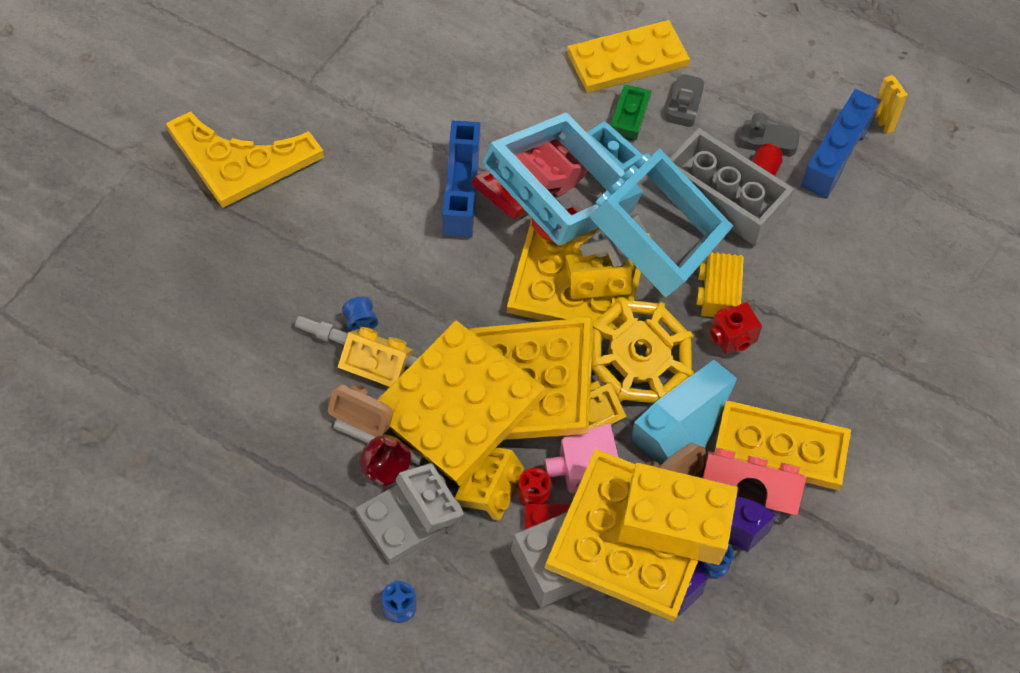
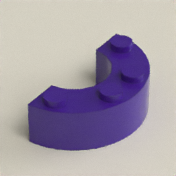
M736 497L729 544L737 545L746 552H749L770 532L776 515L757 502ZM697 562L678 612L679 616L703 594L708 578L700 569L699 562Z

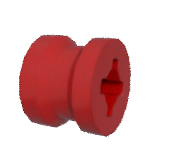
M538 467L526 469L519 478L518 497L524 505L546 504L550 498L551 489L549 474L544 469ZM531 489L537 490L538 493H537V492H532V491L530 492V490H531Z

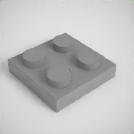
M398 484L355 508L356 515L389 565L446 533V527L427 533Z

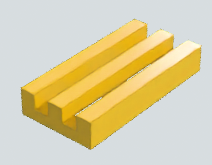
M893 75L883 79L877 97L881 102L875 118L879 117L878 124L880 126L885 125L883 131L886 134L895 131L908 96Z

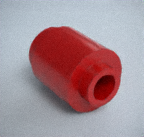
M766 143L756 150L751 161L776 176L783 162V154L776 145Z

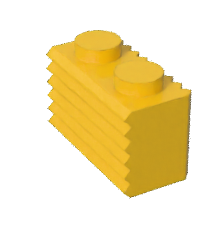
M711 251L706 258V263L702 262L699 265L698 280H703L704 282L703 287H698L696 305L702 306L701 316L714 317L719 310L725 307L732 308L741 304L744 256L731 255L730 253L719 254L718 252L713 253Z

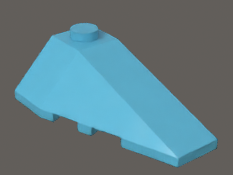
M712 360L644 412L634 422L631 441L660 465L689 443H695L705 448L724 409L725 401H728L737 382V378L718 362Z

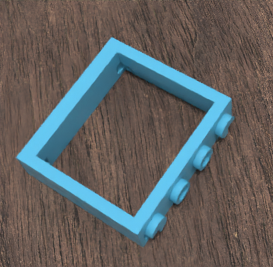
M567 112L491 142L482 162L485 168L558 246L598 228L589 216L599 206L596 204L574 215H570L515 155L557 138L607 191L625 174ZM636 184L617 203L627 213H630L634 210L643 190Z
M660 148L652 156L648 153L644 154L596 201L599 207L589 216L665 298L690 277L733 227ZM645 175L663 191L704 235L678 266L617 203Z

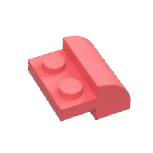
M557 138L515 155L546 189H553L557 196L565 194L574 188L588 172Z

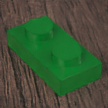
M624 84L611 123V127L621 136L637 140L652 90Z

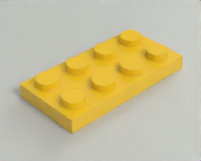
M670 20L569 45L567 54L587 93L685 68L690 64V57Z
M726 400L714 453L716 448H723L736 452L735 458L748 460V456L752 455L767 459L768 466L780 468L781 463L800 467L799 473L806 476L805 483L840 491L843 483L851 429Z

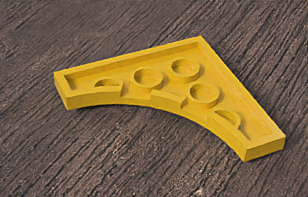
M191 111L166 123L167 131L222 208L324 158L323 149L309 131L292 138L274 141L273 145H254L252 141L234 138L230 141L217 136L214 130L204 125Z

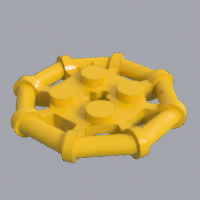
M624 297L617 298L614 305L593 321L591 371L604 384L611 382L620 402L626 400L655 403L694 374L691 340L694 336L691 331H687L665 308V303L661 301L651 303L626 300ZM633 313L651 315V317L646 321H637L639 318H634ZM620 316L624 324L617 330H613L608 325ZM659 320L674 334L673 336H670L658 323ZM601 338L609 340L608 355L601 357ZM635 344L639 347L642 345L646 346V357L639 356L635 352ZM674 345H679V362L673 360V355L671 356V349ZM612 364L623 375L624 380L622 383L612 375L606 366ZM668 369L674 373V376L662 385L658 377ZM632 382L637 384L649 382L651 390L633 389L630 386Z

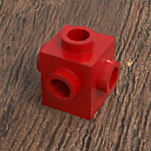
M748 302L732 308L725 307L719 310L714 315L710 335L715 345H720L725 355L733 351L741 352L749 348L751 344L758 342L762 324Z

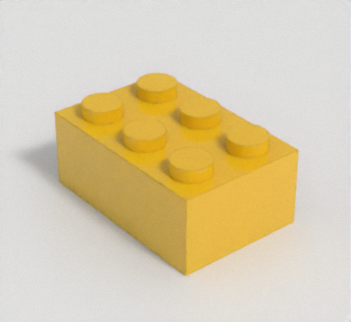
M636 463L630 480L618 541L720 565L728 548L738 487Z

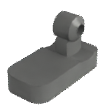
M686 74L678 76L667 113L668 122L687 127L694 125L704 88V81L701 78Z
M755 113L752 116V120L744 122L740 139V146L742 148L756 151L763 144L770 143L781 149L782 156L790 157L795 155L800 136L797 129L767 123L768 117L763 113Z

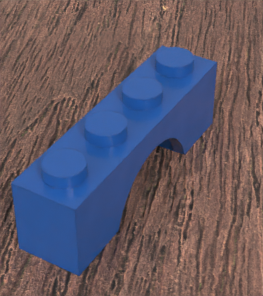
M858 89L853 91L807 165L801 187L825 198L829 197L857 142L864 139L873 124L881 102L880 99Z
M451 121L448 178L442 213L443 236H473L476 189L472 186L474 176L478 175L480 122Z

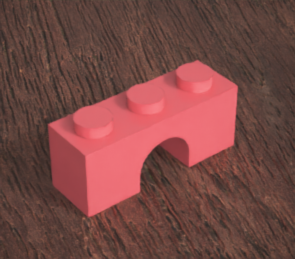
M716 448L715 453L708 451L703 479L736 486L745 478H756L766 488L764 507L798 515L806 481L805 474L799 473L800 467L781 463L780 468L768 466L767 459L752 455L748 456V460L735 458L736 452L723 448Z

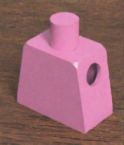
M611 424L589 429L588 434L570 435L561 439L560 457L544 459V469L550 478L565 476L568 492L576 493L595 448L618 457Z

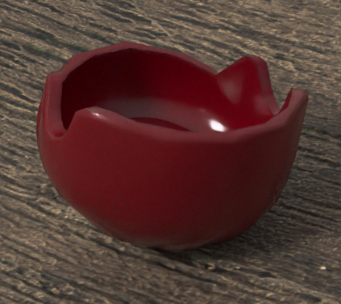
M390 435L377 436L362 450L359 459L361 471L370 481L374 480L382 486H388L396 482L400 472L408 470L411 463V452L396 437Z

